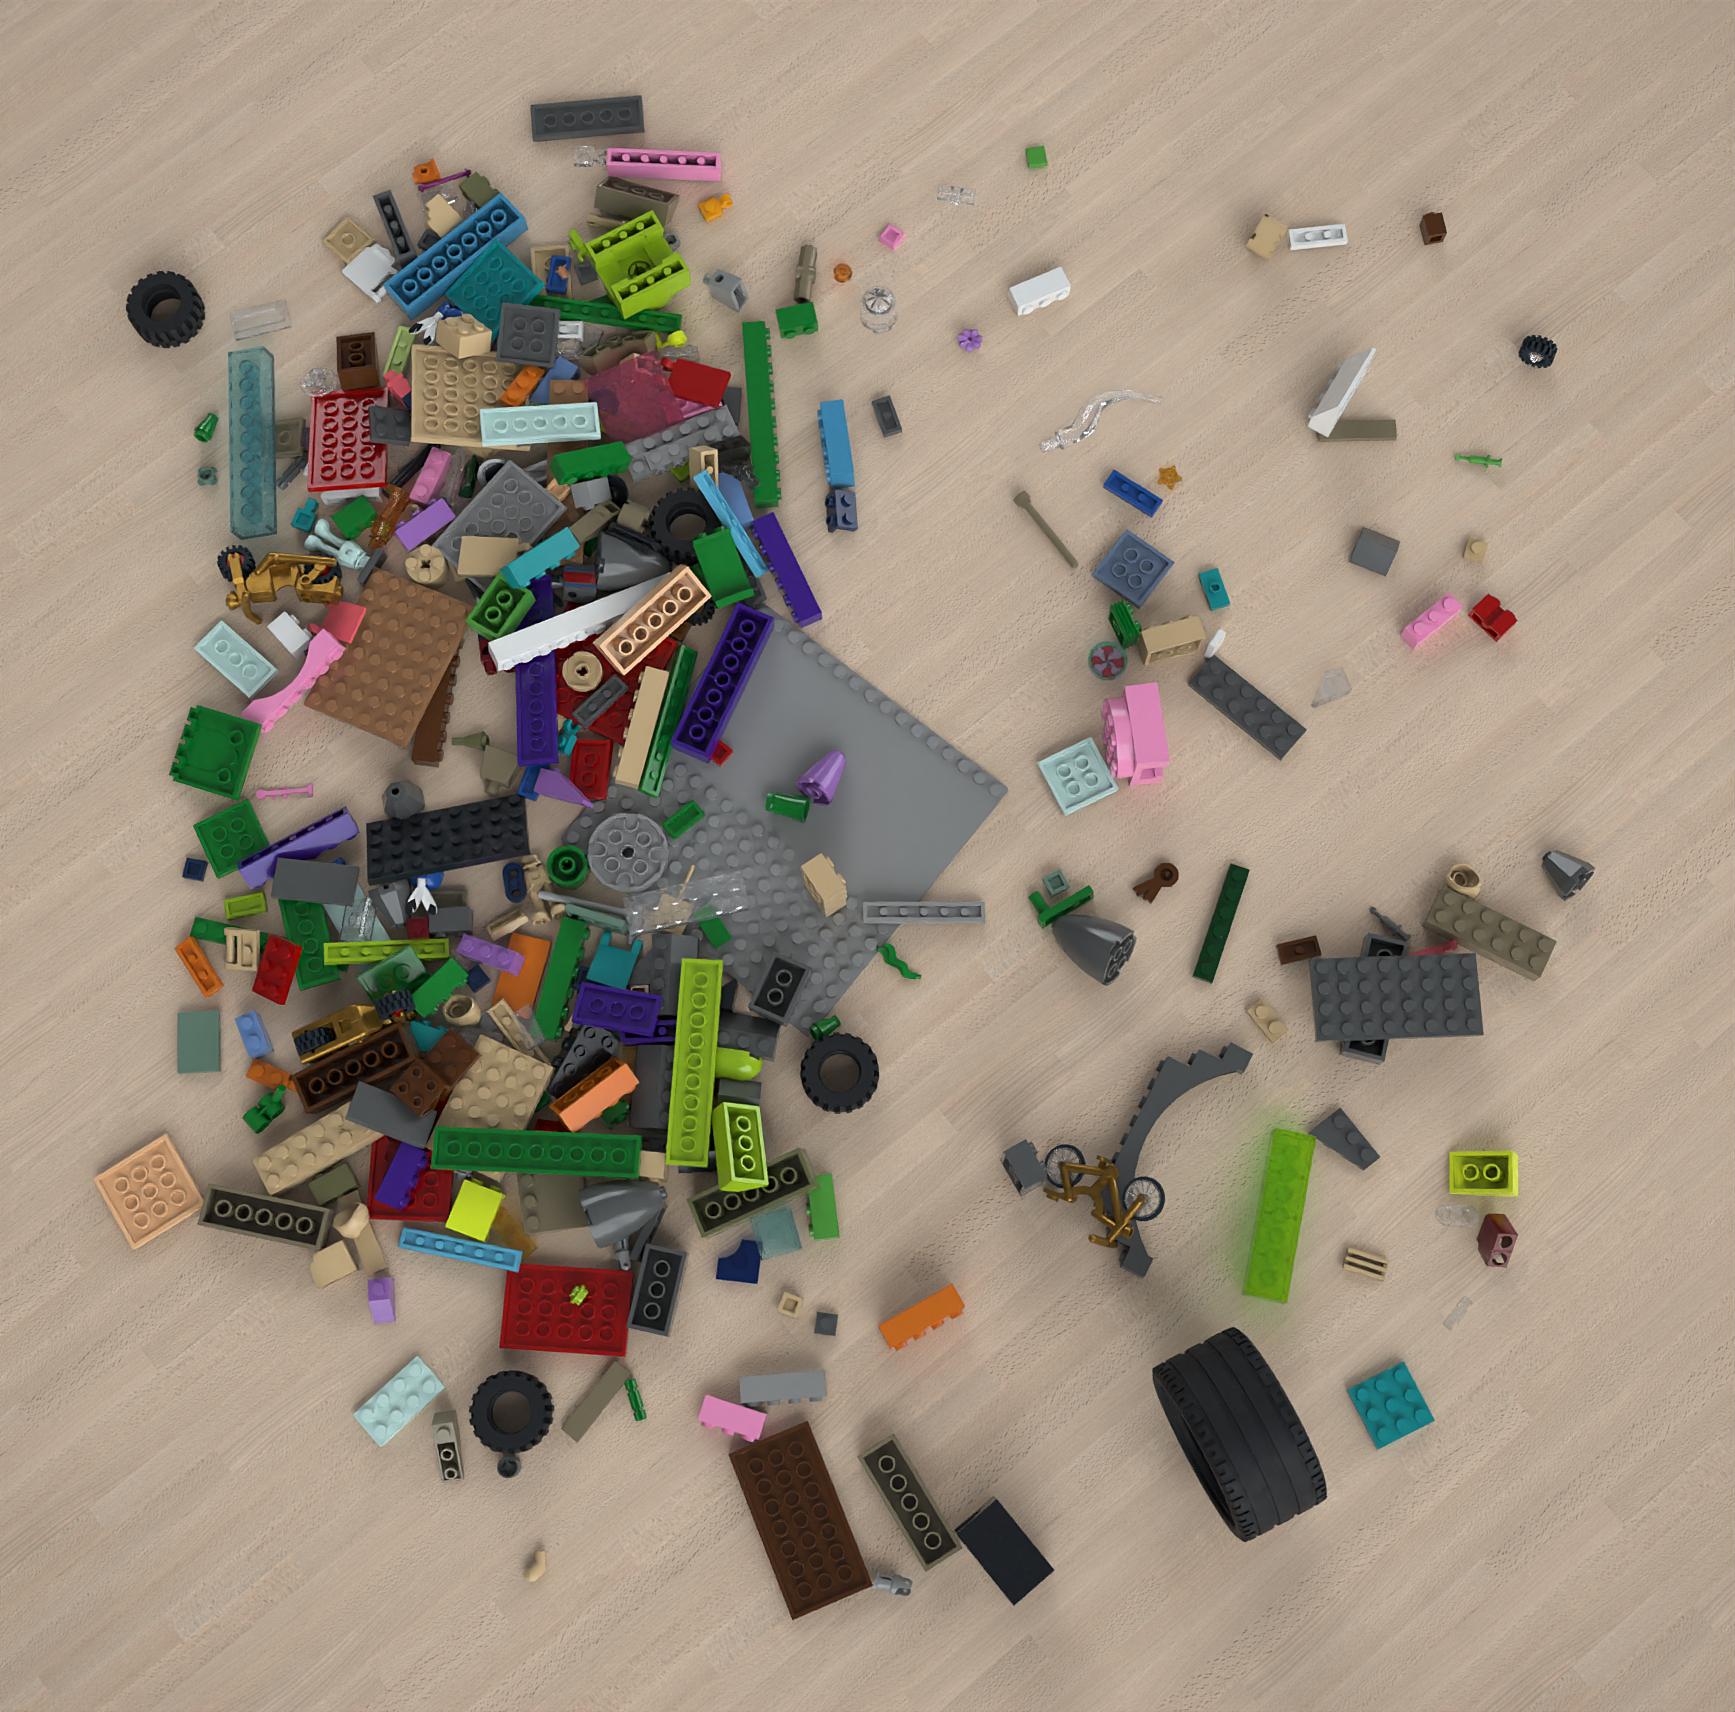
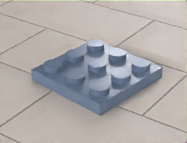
M1126 529L1093 571L1092 576L1140 609L1175 562Z

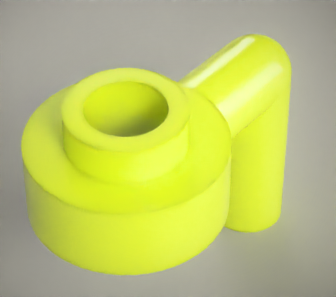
M681 330L670 334L665 343H662L658 333L655 332L656 348L659 353H664L670 348H682L687 341L684 331Z

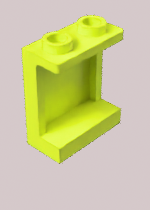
M471 1178V1181L464 1179L445 1227L487 1243L490 1237L489 1231L502 1199L505 1200L506 1195L502 1194V1189L491 1185L490 1188L482 1186V1181Z

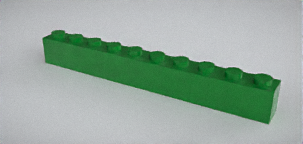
M765 321L742 322L755 509L779 507L778 500H782L781 488H777V482H781L780 470H776V464H779V453L775 452L774 446H778L777 434H773V428H777L776 416H772V410H775V398H771L770 393L774 392V383L769 379V375H773L772 363H768V357H772L771 345H767V340L770 339V328H766Z

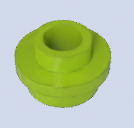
M583 1284L580 1287L576 1286L569 1296L572 1298L570 1302L572 1304L576 1303L579 1305L586 1297L588 1291Z

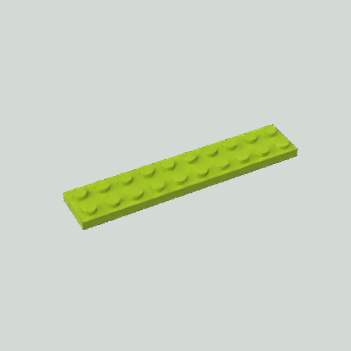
M682 958L666 1165L708 1167L723 960Z

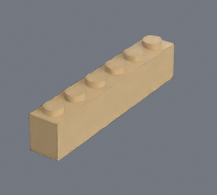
M646 666L645 672L641 671L638 683H641L640 690L635 691L633 701L636 702L635 709H630L628 720L631 721L630 727L625 728L623 739H626L624 747L620 746L618 758H621L619 766L615 765L613 777H616V784L635 789L639 787L669 679V672Z

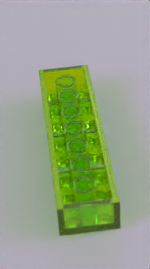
M1279 1128L1271 1130L1242 1295L1280 1304L1287 1303L1316 1136Z

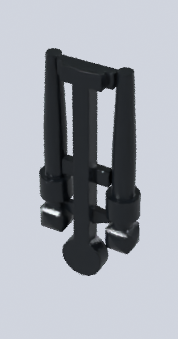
M612 522L605 532L629 544L634 549L641 550L644 554H647L650 548L655 552H659L661 549V545L656 543L655 538H649L644 533L641 534L615 522ZM613 530V531H615V532H617V533H619V534H622V535H624V536L630 538L631 540H629V539H627V538H625V537H623V536H620V535H618V534H615V533H613V532H611V531Z

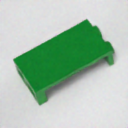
M724 526L713 529L714 534L707 536L705 532L694 536L696 540L692 541L716 609L755 595L749 585L730 533L731 529H725Z

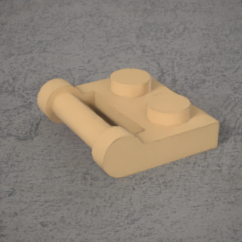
M235 927L224 928L227 960L224 962V968L258 971L260 966V930ZM235 936H237V961H235Z

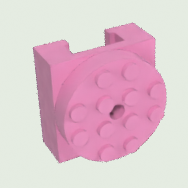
M1155 682L1125 686L1122 697L1107 698L1102 702L1101 717L1105 722L1102 740L1103 744H1107L1105 760L1106 763H1110V775L1115 779L1128 778L1129 786L1159 783L1163 778L1162 768L1168 766L1170 759L1158 684Z

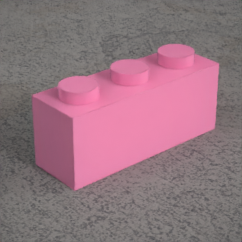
M432 447L409 496L412 504H417L424 510L428 507L426 505L427 502L435 497L438 500L454 465L451 453Z
M1449 592L1405 627L1400 636L1414 650L1453 619L1463 606Z
M705 1395L698 1420L702 1421L701 1425L714 1429L715 1425L721 1427V1432L734 1436V1433L737 1432L743 1434L742 1439L754 1442L755 1439H760L768 1414Z

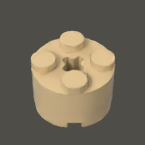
M1266 213L1245 247L1268 260L1288 227Z
M424 544L409 554L405 564L413 582L432 590L439 589L447 582L449 565L440 550Z

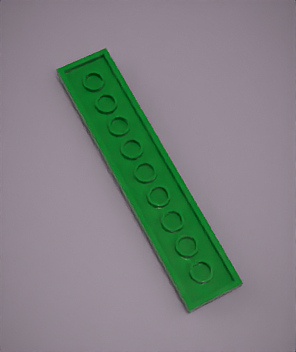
M435 1126L431 1169L639 1179L642 1136Z

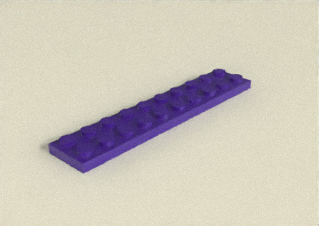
M552 575L530 579L531 584L525 588L532 591L536 601L515 632L555 617L554 588H550ZM554 649L547 655H539L529 662H521L515 665L517 761L519 767L559 763L556 649Z

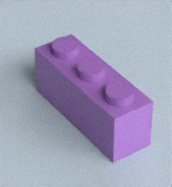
M436 497L426 503L428 506L426 509L421 511L419 508L410 515L412 519L408 522L403 520L394 526L396 530L392 533L406 552L456 518L443 498L438 500Z
M463 934L456 951L457 954L466 959L517 977L525 960V957L518 952Z

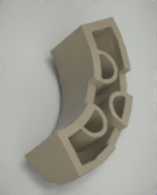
M649 330L632 331V335L620 337L618 334L605 339L606 343L598 347L592 345L578 356V361L588 374L600 379L608 371L620 366V361L633 353L653 358L656 349L655 332Z

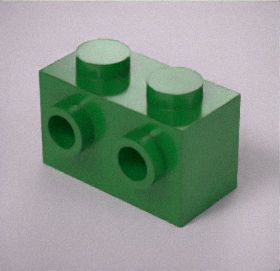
M813 302L775 309L781 339H791L801 334L810 335L818 331V322Z
M364 495L331 516L348 541L356 539L361 535V532L375 526L377 521L380 520L378 514Z

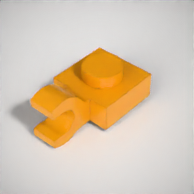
M729 193L722 195L719 200H716L714 196L698 204L706 223L722 216V210L733 205Z

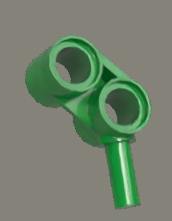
M280 1084L274 1094L269 1092L264 1095L258 1102L260 1107L255 1106L242 1117L256 1134L262 1132L271 1121L285 1110L286 1107L281 1102V1097L286 1090L284 1085Z

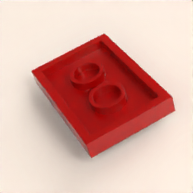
M577 739L574 744L569 780L588 799H607L614 745L612 740Z
M270 933L252 991L279 1005H285L303 947L277 934Z

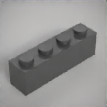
M388 190L374 195L373 198L397 259L403 269L417 258V254L392 192Z

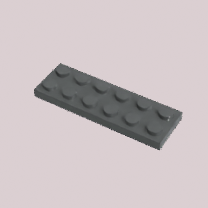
M642 95L530 105L533 142L645 132Z
M1215 655L1188 684L1190 688L1280 761L1307 730Z

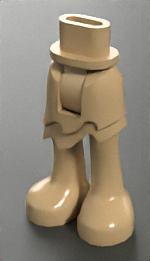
M533 854L522 859L524 865L522 869L524 871V880L529 900H533L535 913L531 916L532 924L543 925L549 923L551 919L543 899L538 898L539 890L554 893L553 882L547 869L543 866V862L539 861L537 854ZM547 900L553 920H558L567 915L564 910L565 904Z

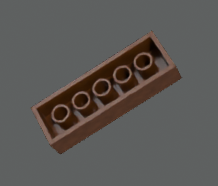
M398 1022L364 1039L362 1043L357 1042L291 1075V1078L305 1112L317 1114L353 1096L359 1081L374 1086L408 1069L416 1058L423 1059L409 1024Z

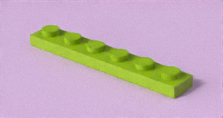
M449 938L324 943V965L378 963L409 944L421 961L448 960L450 958Z

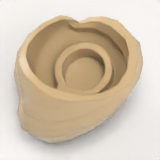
M1458 863L1453 864L1447 870L1445 880L1449 889L1471 900L1478 896L1481 879L1471 866Z
M454 994L447 1002H444L442 1007L445 1021L454 1026L476 1025L481 1018V1010L476 1001L464 994Z
M359 1202L352 1204L336 1216L333 1226L343 1237L357 1239L369 1220L367 1206Z

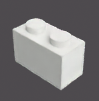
M284 611L267 627L297 660L309 650V643L313 636L306 628L302 630L298 626L300 622L293 614L289 616Z

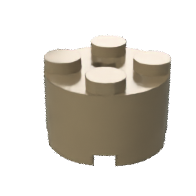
M627 500L621 509L617 523L642 534L645 531V527L649 528L650 526L649 520L652 510Z

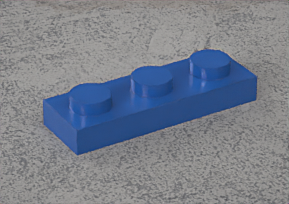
M1113 470L1103 484L1104 489L1151 518L1163 502L1161 498L1116 470Z

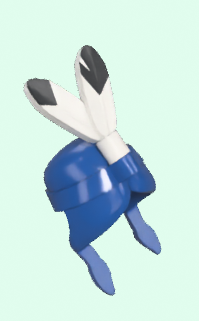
M446 301L437 309L433 317L414 324L409 329V333L418 334L426 330L423 341L425 345H430L435 338L437 322L439 320H444L447 317L462 316L464 313L457 306H453Z
M444 872L410 878L411 884L416 889L407 902V915L416 911L421 900L427 912L432 915L437 913L436 903L429 890H434L441 886Z

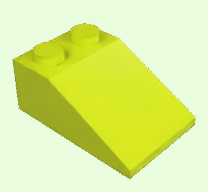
M1513 1151L1449 1152V1193L1491 1197H1519L1518 1155Z

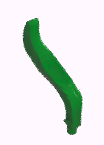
M883 944L886 949H877L883 955L884 962L897 968L904 978L921 979V975L910 972L907 964L897 959L895 948L891 944Z

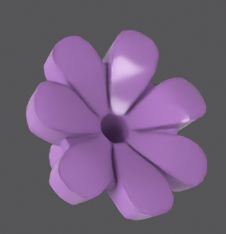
M965 329L963 333L958 335V340H960L959 347L964 348L967 346L966 351L972 352L973 347L976 349L981 347L980 342L983 341L981 335H978L977 329Z

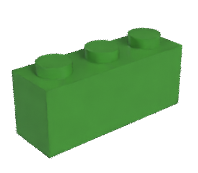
M832 1174L817 1175L821 1188L805 1194L809 1195L810 1203H806L807 1216L812 1217V1224H808L810 1237L814 1236L815 1241L840 1238Z

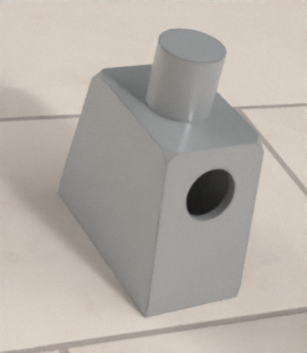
M718 269L713 275L707 273L703 278V284L709 287L712 297L736 312H739L749 299L740 277Z

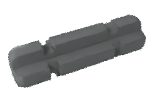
M297 457L294 461L295 464H291L282 474L283 477H279L275 482L281 490H285L288 482L291 483L301 472L300 469H304L307 465V462L302 457Z

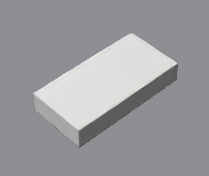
M1219 629L1208 643L1204 653V657L1208 660L1213 657L1222 645L1226 635L1224 630Z

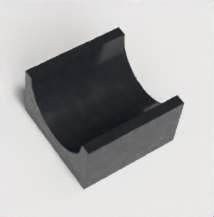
M994 1496L954 1529L956 1535L1013 1606L1055 1571Z

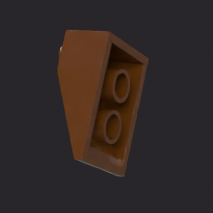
M375 332L336 337L337 373L341 389L353 390L356 388L379 386L380 370Z

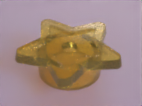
M1175 466L1159 469L1161 475L1158 480L1159 485L1166 484L1172 490L1174 484L1182 480V477L1177 474Z

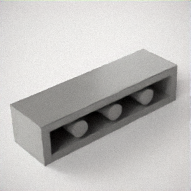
M825 1370L739 1377L741 1403H746V1407L759 1406V1402L767 1401V1406L780 1405V1400H788L789 1404L801 1403V1398H810V1402L822 1401V1397L827 1396Z

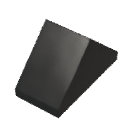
M736 978L722 986L720 1010L734 1011L739 987Z

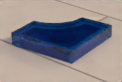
M742 1239L740 1247L734 1254L725 1258H718L716 1280L758 1284L763 1242Z

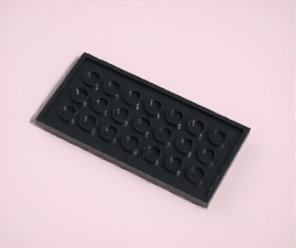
M517 794L413 814L409 818L402 820L400 818H392L366 823L367 881L369 886L531 855L526 798Z

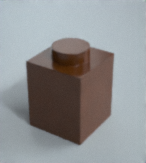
M1431 212L1423 215L1419 225L1424 245L1443 242L1447 230L1442 212Z

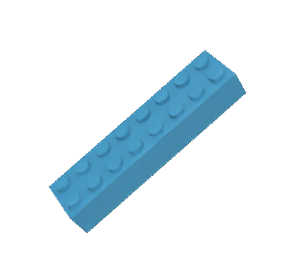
M499 193L385 282L383 286L388 296L412 321L443 297L444 293L495 239L506 247L527 231L526 220L502 193Z

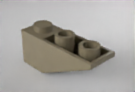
M611 500L605 501L595 506L569 529L576 541L581 544L598 537L600 531L606 532L612 522L617 523L621 509Z
M456 1410L434 1413L431 1426L442 1483L464 1480L460 1431Z

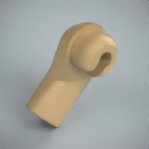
M535 1551V1564L530 1569H526L523 1574L526 1581L534 1582L545 1572L546 1551Z

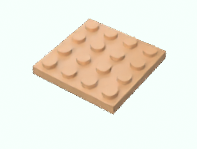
M164 1134L93 1178L133 1250L138 1249L200 1210L204 1201L201 1191L168 1134Z

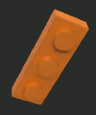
M526 365L500 397L499 404L504 407H520L545 375V371L536 366Z
M189 936L174 948L205 998H210L225 986L193 936Z

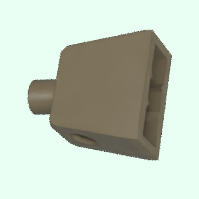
M486 745L480 771L481 779L488 782L485 793L496 796L499 786L506 789L511 787L522 767L518 766L516 754Z

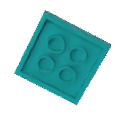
M1401 1362L1346 1390L1376 1449H1380L1435 1421L1405 1362Z

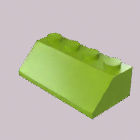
M728 1102L721 1103L712 1111L719 1190L740 1192L769 1185L760 1107Z

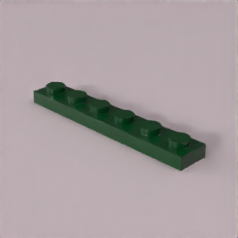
M1230 863L1192 976L1193 978L1210 984L1213 983L1250 871L1249 869Z

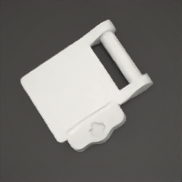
M374 244L371 248L366 247L342 270V273L376 304H379L382 301L381 298L387 292L384 286L376 293L373 290L390 273L394 276L399 271L393 268L396 261L391 256L389 250L382 248L379 244Z

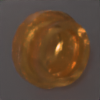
M844 263L837 264L833 270L835 280L840 283L850 280L852 276L851 267Z

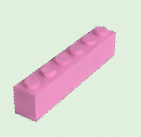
M608 148L606 166L609 177L721 182L722 161L720 153Z

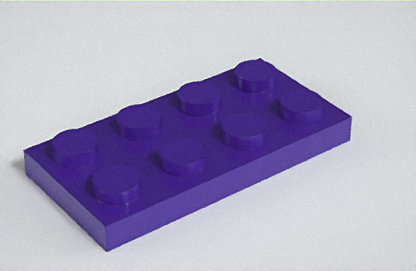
M582 982L572 1022L653 1037L662 1003V996Z

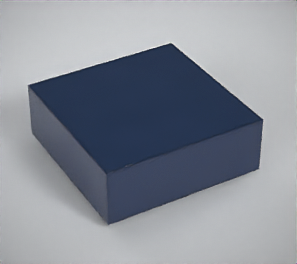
M187 858L182 877L184 879L204 882L208 862Z

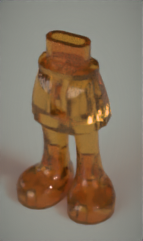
M387 482L383 488L390 496L389 502L380 516H376L371 529L372 535H369L371 540L368 547L376 550V548L381 549L394 536L392 533L396 530L394 526L405 508L411 503L410 494Z

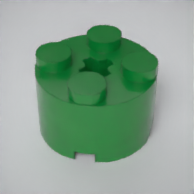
M575 846L558 847L550 853L547 859L548 874L553 882L562 889L576 890L589 877V862L584 853ZM566 866H568V867L572 866V868H571L570 870H569V869H567V870L565 869Z

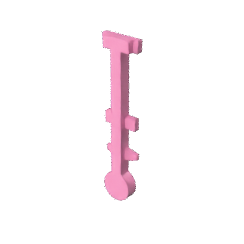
M308 783V788L287 789V786H285L283 790L275 791V788H272L271 791L259 789L256 792V797L264 800L267 796H271L272 800H275L277 795H283V799H285L287 794L308 793L309 797H313V783Z

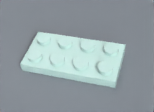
M222 620L194 647L202 657L251 700L279 672Z
M416 1356L356 1411L353 1416L374 1441L382 1447L446 1387L419 1356Z

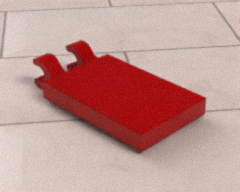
M662 357L660 365L663 366L662 369L664 371L671 372L669 379H666L662 375L655 374L653 382H656V387L664 388L665 395L718 408L731 378L729 371L677 358L675 363L668 358Z

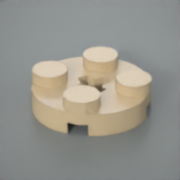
M589 652L573 654L574 656L565 661L562 670L567 685L579 692L596 689L603 677V668L600 661ZM582 667H585L586 671H588L584 676L577 673L578 670H582Z

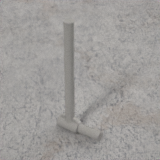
M541 890L538 893V898L563 904L568 903L585 909L626 917L630 925L626 944L633 946L638 927H640L644 906L633 904L628 910Z

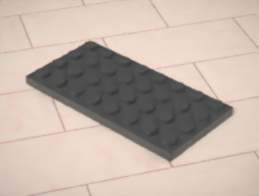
M1476 953L1309 960L1315 1042L1472 1037L1484 1035Z

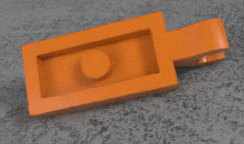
M254 1058L245 1077L274 1090L282 1084L286 1089L298 1093L294 1082L290 1081L292 1074Z

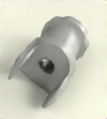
M626 1237L622 1239V1244L621 1240L614 1243L616 1251L614 1258L619 1262L621 1270L628 1271L631 1267L629 1257L632 1250H630L629 1238Z
M877 1570L872 1590L878 1588L890 1591V1594L908 1596L911 1593L912 1581L900 1575L894 1574L891 1576L880 1573V1570Z

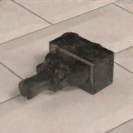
M742 435L708 445L718 449V474L724 472L732 475L739 481L743 480L750 489L759 486L760 480L753 474L754 467L751 465L752 446Z

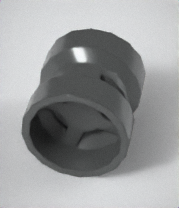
M515 1456L503 1457L497 1465L499 1475L504 1478L516 1477L522 1468L520 1460Z

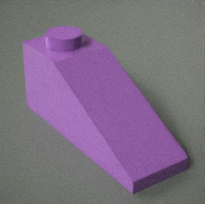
M550 767L549 770L541 768L533 791L545 797L593 808L594 804L567 777L560 774L561 770Z

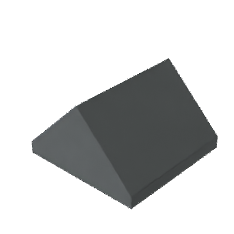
M1363 527L1349 562L1386 577L1398 551L1400 541Z
M720 1078L717 1107L723 1102L759 1106L762 1082Z

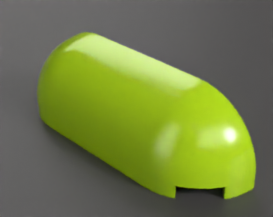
M717 1047L715 1078H727L738 1081L750 1080L760 1072L763 1059L760 1057L757 1059L750 1057V1052Z

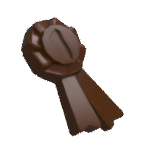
M1161 863L1154 870V878L1133 887V891L1136 892L1137 897L1148 891L1143 900H1148L1149 904H1152L1161 887H1172L1178 881V869L1172 863Z

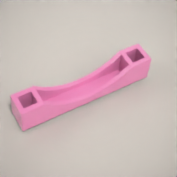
M322 629L310 641L305 664L294 681L275 695L254 700L241 715L246 720L262 724L261 733L270 731L274 723L288 712V708L301 699L305 690L311 688L315 684V680L328 671L332 662L338 660L343 655V651L346 648L329 631Z

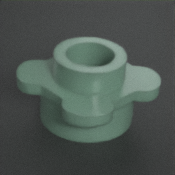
M214 467L200 468L198 470V484L200 486L205 484L216 485L217 469Z

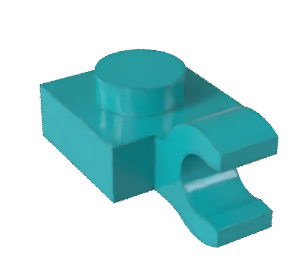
M309 497L304 509L298 507L291 522L292 527L311 533L318 517L314 513L319 506L316 499Z
M565 719L563 722L564 733H560L558 736L559 754L568 756L577 740L575 734L580 728L579 724H573L571 728L573 721L571 719Z

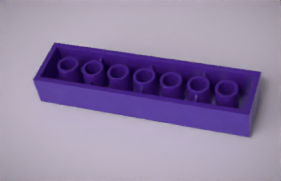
M737 603L670 741L673 749L705 763H710L774 629V617Z

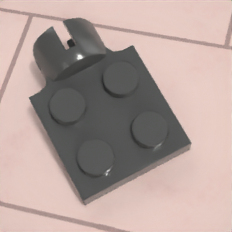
M370 405L368 409L370 442L409 446L411 441V416L408 410Z

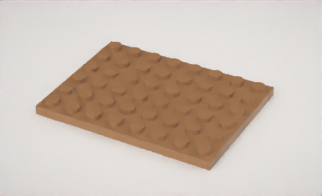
M375 567L355 604L365 607L367 610L352 643L339 641L346 648L343 651V655L338 660L333 661L328 671L316 679L304 705L307 708L406 749L468 628L465 620L474 609V606Z

